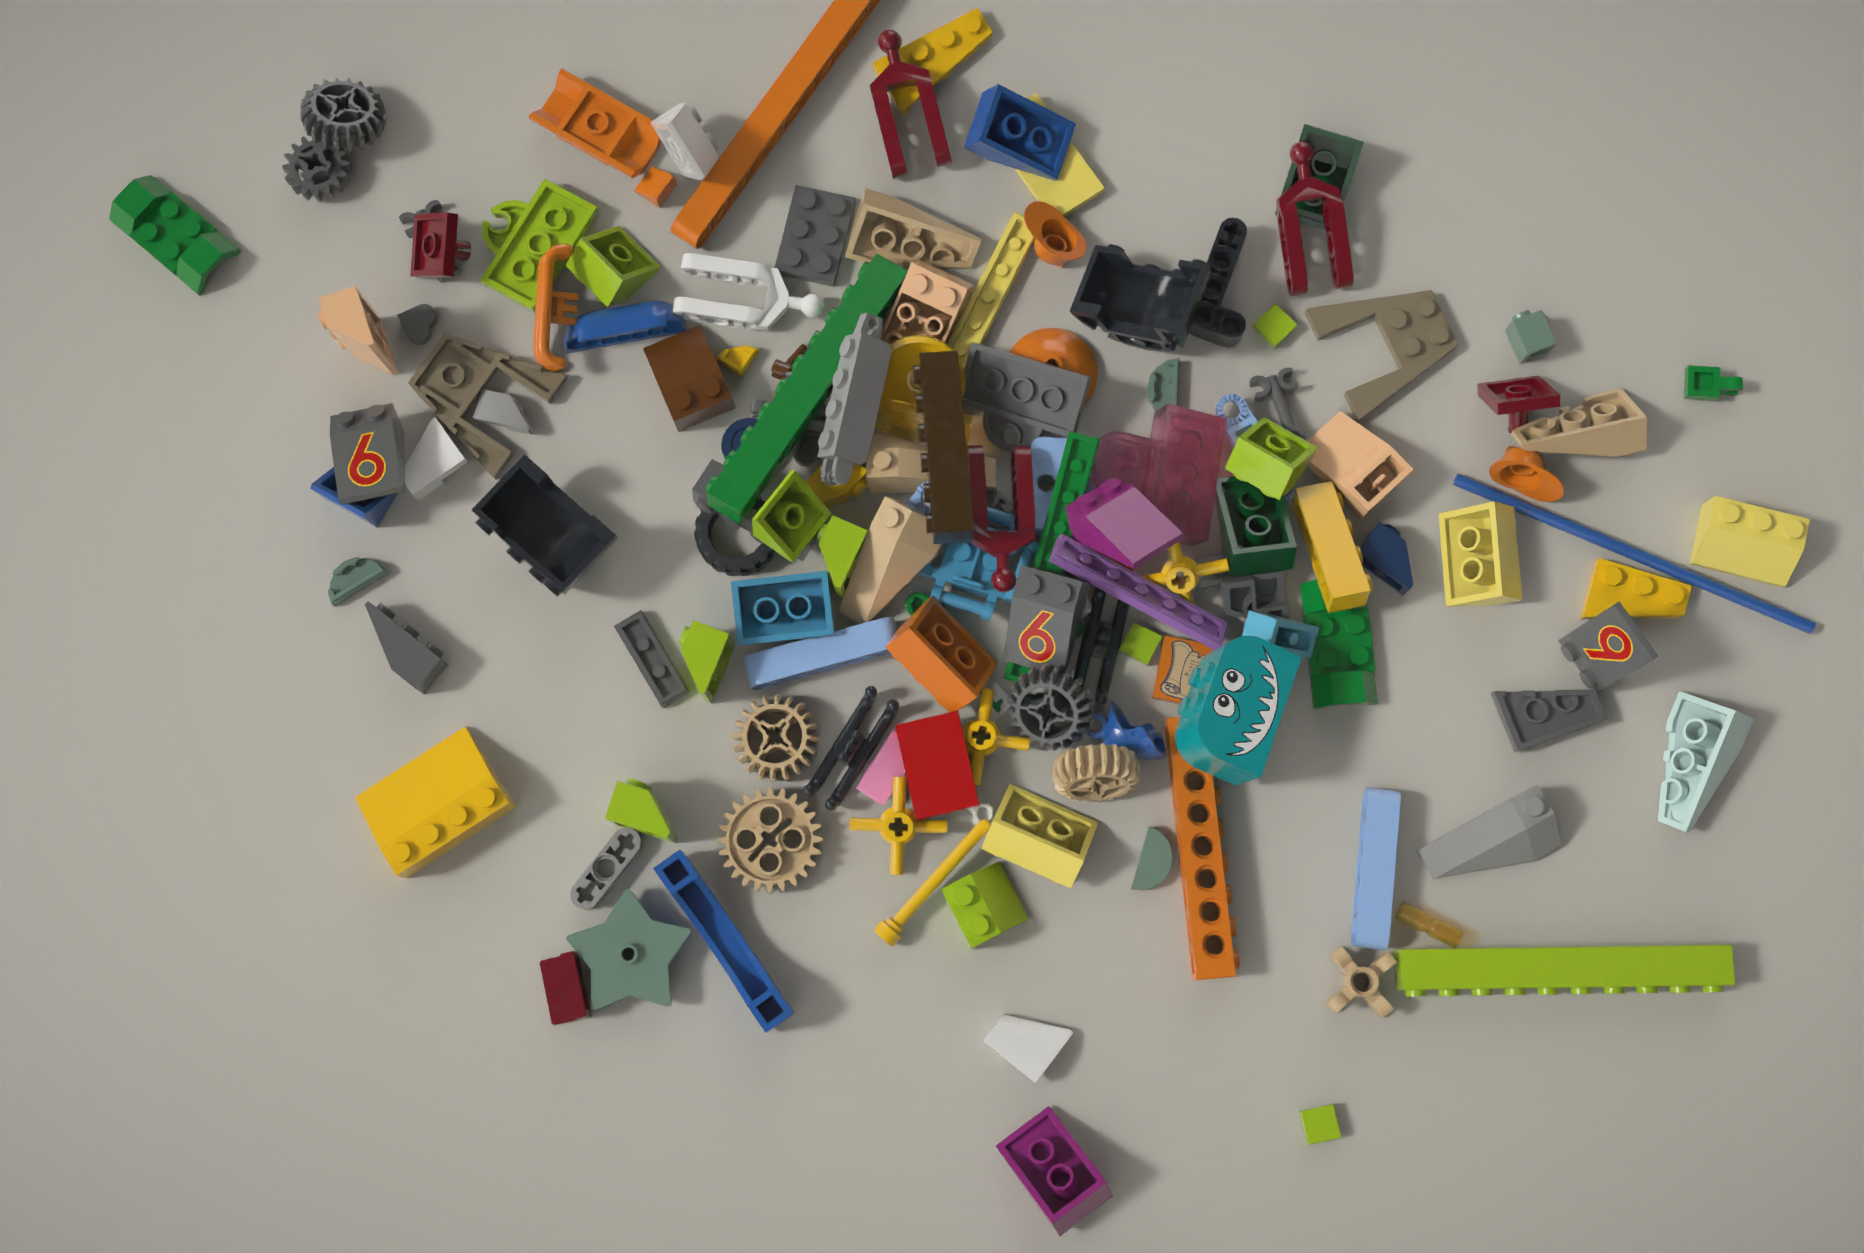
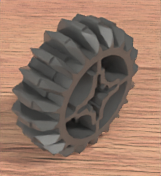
M336 77L334 82L324 79L322 86L314 84L312 91H306V95L300 105L301 122L306 134L312 136L314 143L322 142L325 149L334 146L337 152L340 148H347L351 152L353 147L363 150L365 144L373 145L374 140L381 137L382 130H384L386 125V109L380 94L375 93L370 86L364 87L362 81L356 84L352 83L350 78L347 81H339Z
M1048 664L1043 665L1040 670L1034 666L1028 671V674L1022 673L1018 681L1012 685V693L1007 699V703L1011 705L1008 708L1007 715L1014 716L1011 726L1021 727L1019 737L1025 734L1030 736L1029 745L1035 743L1036 740L1039 741L1041 750L1050 743L1054 751L1059 749L1061 744L1067 749L1072 745L1073 741H1080L1083 733L1089 730L1090 722L1094 717V712L1090 710L1094 706V700L1087 698L1090 694V688L1080 687L1083 683V677L1074 680L1071 678L1073 675L1072 670H1068L1066 674L1061 673L1060 665L1055 666L1053 671H1051ZM1037 688H1048L1046 693L1037 692L1036 695L1029 693ZM1056 721H1073L1064 726H1053Z

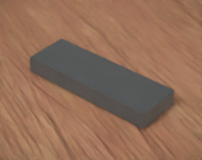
M642 610L614 625V628L662 708L690 692Z

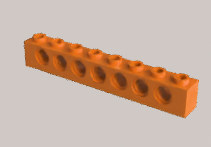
M1180 717L1166 718L1163 723L1192 981L1236 977L1235 970H1240V957L1238 950H1233L1232 937L1236 936V923L1234 917H1229L1228 904H1232V889L1230 884H1225L1224 871H1228L1229 863L1227 852L1221 851L1220 839L1225 838L1223 819H1218L1216 806H1221L1219 786L1214 787L1212 775L1189 765L1180 755L1175 741L1176 727ZM1196 774L1201 777L1203 781L1201 790H1193L1188 786V775ZM1200 806L1206 811L1207 818L1205 822L1198 823L1192 819L1190 814L1192 807ZM1203 838L1209 842L1210 852L1208 855L1203 856L1195 851L1194 843L1196 839ZM1201 871H1209L1213 875L1214 884L1211 888H1204L1199 884L1198 875ZM1205 903H1211L1217 908L1218 916L1215 921H1207L1203 917L1202 907ZM1209 936H1215L1221 941L1222 948L1217 955L1209 953L1206 949L1205 943Z

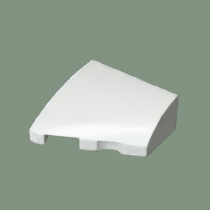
M436 417L430 421L404 466V484L418 501L443 485L445 477L467 463V460Z
M1002 1015L982 1041L1036 1083L1073 1032L1067 1028Z

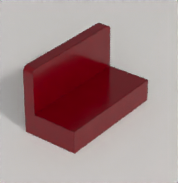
M576 951L562 953L558 957L541 960L540 968L551 1023L558 1025L591 1017L579 954Z

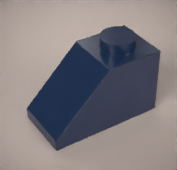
M1379 522L1360 546L1363 556L1362 566L1403 596L1413 586L1406 540L1400 537L1401 533L1395 527Z

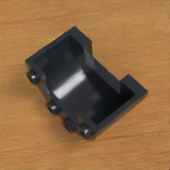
M1109 244L1107 247L1095 245L1070 312L1087 327L1096 330V327L1099 326L1103 332L1109 333L1108 338L1120 343L1150 351H1175L1177 345L1181 348L1185 345L1211 277V268L1208 263L1199 259H1193L1192 262L1179 260L1178 267L1180 269H1173V271L1163 270L1153 264H1145V266L1135 265L1120 246Z
M525 454L472 508V512L479 518L475 523L489 536L494 532L509 546L506 552L519 564L526 561L532 567L528 572L541 584L544 583L557 597L561 593L565 595L618 539L615 533L594 515L591 516L551 480L547 473Z

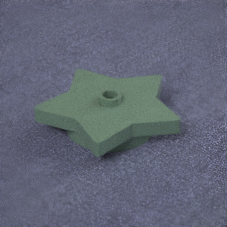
M625 889L605 923L570 934L566 938L591 969V1010H600L630 996L670 1007L672 1005L670 964L691 936L692 930L654 921L630 889ZM626 948H632L635 952L634 958L630 961H626L623 958Z

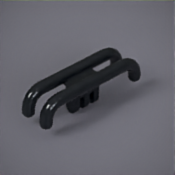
M1095 587L1091 601V612L1087 617L1086 629L1083 633L1072 679L1076 680L1083 677V683L1080 686L1083 688L1091 657L1103 660L1094 700L1098 705H1104L1108 700V693L1130 605L1118 599L1113 622L1100 621L1107 592Z
M868 686L865 689V693L809 783L803 788V794L806 797H813L822 787L837 761L848 766L849 768L836 789L825 801V807L829 811H834L840 806L899 710V702L891 699L887 702L884 712L867 739L862 733L857 731L877 697L878 692L874 686Z

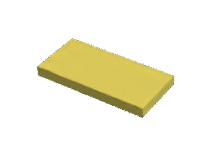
M1037 93L1027 98L1047 108ZM1071 141L1058 180H1050L1015 169L1037 201L1052 205L1064 217L1102 194L1105 189Z

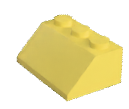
M1715 495L1701 506L1690 564L1784 588L1805 549L1810 519Z
M1494 501L1439 513L1446 606H1492L1521 601L1522 588L1514 507Z
M1009 784L981 849L1017 864L1026 870L1051 879L1055 883L1072 888L1099 822Z

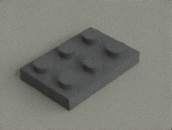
M799 185L795 186L774 267L778 268L781 276L835 287L856 203L855 197Z

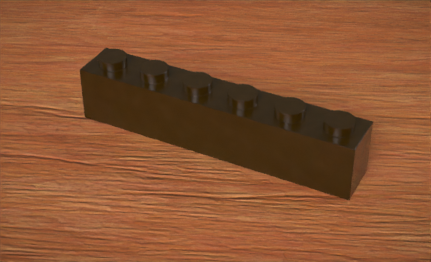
M958 351L919 353V365H913L914 384H920L921 394L915 395L916 413H922L923 423L918 424L919 443H925L926 452L920 454L921 473H927L928 483L923 484L924 503H930L931 514H925L926 533H932L933 544L972 542L974 524Z

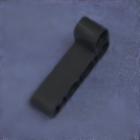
M1233 217L1227 218L1220 225L1207 260L1211 268V277L1207 287H1213L1217 290L1218 294L1210 296L1204 292L1196 315L1205 316L1208 322L1201 324L1194 319L1189 332L1194 337L1227 348L1236 346L1246 329V321L1242 314L1221 306L1247 235L1245 223ZM1229 233L1235 235L1231 247L1225 245ZM1218 259L1223 260L1228 264V267L1220 268L1216 266L1214 261ZM1232 325L1237 329V333L1228 334L1224 331L1223 326Z

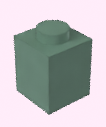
M1526 310L1512 317L1513 321L1505 329L1519 364L1549 353L1557 344L1542 310L1534 313Z

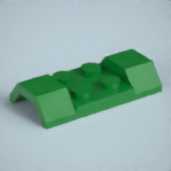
M152 175L133 179L112 201L109 220L199 296L204 291L207 276L223 259L237 256L241 252L236 245Z
M1317 579L1301 583L1300 592L1304 623L1319 627L1311 658H1308L1313 709L1352 704L1377 705L1374 674L1376 670L1367 603L1365 606L1328 613Z

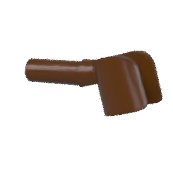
M801 344L786 362L776 359L771 368V376L779 380L786 377V372H792L794 361L799 354H803L807 350V347Z

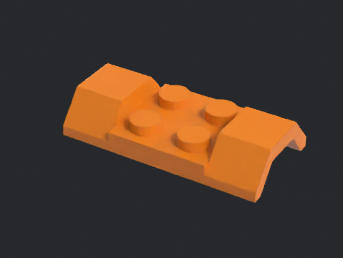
M563 68L558 73L554 91L542 109L533 111L529 115L531 121L554 133L559 139L606 166L610 165L632 179L645 172L659 151L662 142L650 123L653 121L652 119Z

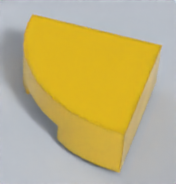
M743 345L725 349L715 359L719 364L743 378L758 356L759 350L752 346Z

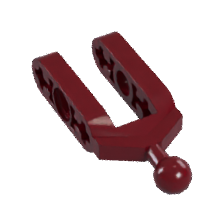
M889 29L883 31L878 38V46L887 54L889 65L869 86L893 179L907 176L908 173L887 94L889 91L917 85L937 167L952 164V159L929 69L902 62L898 51L902 44V38L899 33Z
M1304 141L1295 143L1290 149V159L1297 165L1299 180L1276 199L1277 223L1287 290L1291 297L1304 295L1308 292L1307 272L1296 203L1322 199L1323 220L1333 285L1335 289L1352 287L1354 283L1345 210L1340 189L1311 177L1310 162L1313 160L1314 150L1309 143Z
M966 445L974 524L973 540L969 543L996 558L997 570L992 574V585L998 592H1009L1014 589L1017 581L1015 573L1010 569L1009 557L1032 544L1035 539L1031 448L1029 446H1013L1011 451L1014 531L987 530L984 448L982 445Z

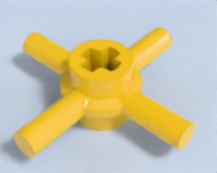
M1177 542L1168 548L1170 559L1163 565L1162 572L1142 577L1158 586L1165 585L1169 590L1178 593L1182 599L1194 604L1191 590L1196 587L1200 577L1229 571V564L1227 558L1197 564L1193 559L1182 555L1180 542ZM1177 572H1183L1184 577H1178Z
M982 689L978 718L971 720L963 728L968 752L972 754L971 767L976 786L981 785L985 756L995 752L998 747L1025 751L1029 749L1030 738L1000 734L997 725L990 720L995 692L991 689ZM979 730L986 731L985 736H990V740H984L983 745L977 744V739L972 738V735H978Z
M893 776L892 807L885 810L880 818L850 817L849 830L880 831L881 836L891 844L890 874L903 875L904 844L910 842L916 835V832L947 833V820L916 821L914 813L905 807V776ZM900 817L902 822L907 824V828H902L901 833H895L894 827L889 826L890 822L895 823L894 818Z

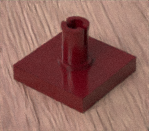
M444 212L414 215L410 277H454L455 259L467 261L470 258L471 252L460 251L471 249V244L468 241L457 240L458 214Z
M1539 375L1477 384L1478 396L1497 415L1509 414V433H1512L1513 429L1528 423V411L1560 407L1561 395Z

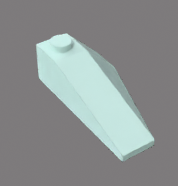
M1678 692L1666 725L1669 739L1668 750L1664 751L1663 761L1666 762L1665 780L1661 783L1659 822L1687 833L1691 831L1741 751L1753 723V718L1690 694Z

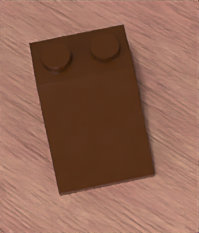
M700 325L643 348L678 432L736 408Z

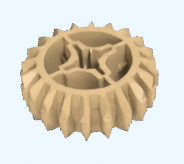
M780 694L775 695L774 704H770L768 697L765 695L762 697L764 706L759 708L758 704L752 701L750 703L754 710L752 714L745 709L741 711L743 717L747 719L746 722L735 721L734 725L743 731L732 733L734 740L742 741V743L733 746V750L738 753L745 751L738 758L740 764H744L751 760L746 769L750 774L759 767V779L763 780L767 771H770V780L772 782L777 781V772H782L784 780L787 781L790 779L787 770L793 768L796 775L801 774V770L797 766L800 761L807 767L811 765L809 759L805 757L806 753L816 756L817 750L810 747L809 744L819 743L820 739L818 736L810 735L809 733L817 731L818 725L816 723L806 724L812 720L813 714L807 712L802 716L800 715L805 708L802 702L793 709V697L789 696L785 704L782 705ZM774 713L788 715L785 719L782 718L779 723L774 725L761 720L764 716ZM796 721L802 729V741L799 749L788 740V735L793 729L792 725ZM753 727L763 735V742L756 755L753 754L750 746V735ZM764 729L770 733L775 731L776 735L777 731H781V737L788 747H785L782 743L777 745L776 742L775 745H771V739ZM777 751H782L791 756L790 759L781 763H768L764 761L766 757H770Z
M1104 743L1100 745L1090 744V746L1079 745L1076 749L1069 748L1066 752L1058 755V758L1054 760L1052 768L1055 790L1060 795L1066 796L1068 799H1076L1079 802L1082 800L1102 802L1107 799L1114 800L1116 797H1124L1139 787L1141 774L1140 763H1138V757L1135 756L1134 751L1128 750L1124 746L1117 747L1116 744L1105 745Z

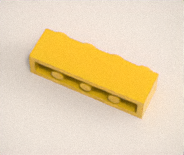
M1332 481L1295 488L1291 505L1328 613L1365 606L1369 594L1373 590L1372 580L1368 573H1364L1362 567L1363 556L1360 547L1354 545L1352 539L1353 527L1350 519H1345L1343 513L1344 502L1341 493L1336 492Z

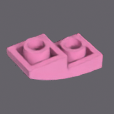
M893 730L888 735L876 758L870 763L856 787L857 790L882 806L893 793V776H904L905 774L896 731Z

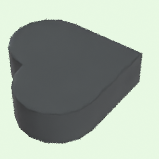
M420 304L397 314L406 336L413 344L423 345L429 341L432 334L431 328L436 325L438 320L437 313L432 306Z
M807 429L793 448V457L798 465L804 467L811 466L816 459H820L817 457L820 432Z

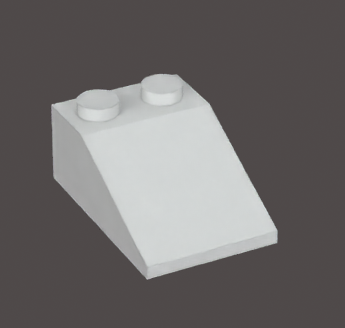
M679 103L650 123L682 175L702 180L707 176L719 158L715 151L718 145L709 132L706 134L703 132L699 125L702 119L697 110L692 105L688 107L686 103Z

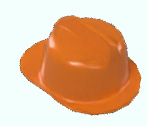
M1042 201L1032 202L1024 210V221L1026 227L1035 238L1034 250L1042 261L1061 268L1068 261L1083 257L1087 247L1083 235L1055 207Z
M1508 446L1502 460L1496 461L1490 466V477L1496 483L1511 488L1534 500L1542 502L1557 501L1562 498L1565 491L1563 483L1558 477L1547 471L1544 459L1537 451H1524L1521 447Z

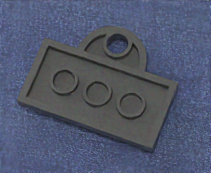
M972 342L964 369L966 386L962 403L964 406L984 411L983 427L988 439L999 449L1011 452L1013 446H1029L1031 448L1034 439L1042 437L1045 430L1068 437L1069 431L1076 432L1092 377ZM1009 426L1015 428L1018 434L1014 444H1008L1003 437L1004 430Z

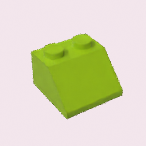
M620 226L580 238L573 255L570 256L565 265L607 307L628 300L661 268Z
M1263 417L1238 437L1225 469L1233 473L1237 479L1256 486L1266 496L1280 500L1293 488L1316 454L1318 447Z
M832 515L829 523L825 522L821 526L817 540H820L818 546L820 547L822 558L837 598L843 600L868 530Z
M693 620L690 627L686 626L684 628L679 645H682L681 652L698 692L706 702L712 704L736 645L729 633Z
M628 778L626 783L617 781L605 819L614 825L631 828L637 832L676 843L678 836L658 797L650 792L651 787L647 786L644 782Z
M999 861L941 889L970 949L1029 920Z

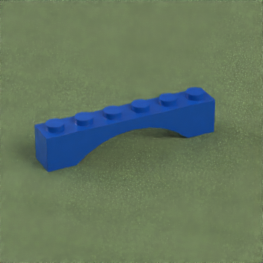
M680 849L653 868L705 940L765 1033L771 1032L796 1014L687 854Z

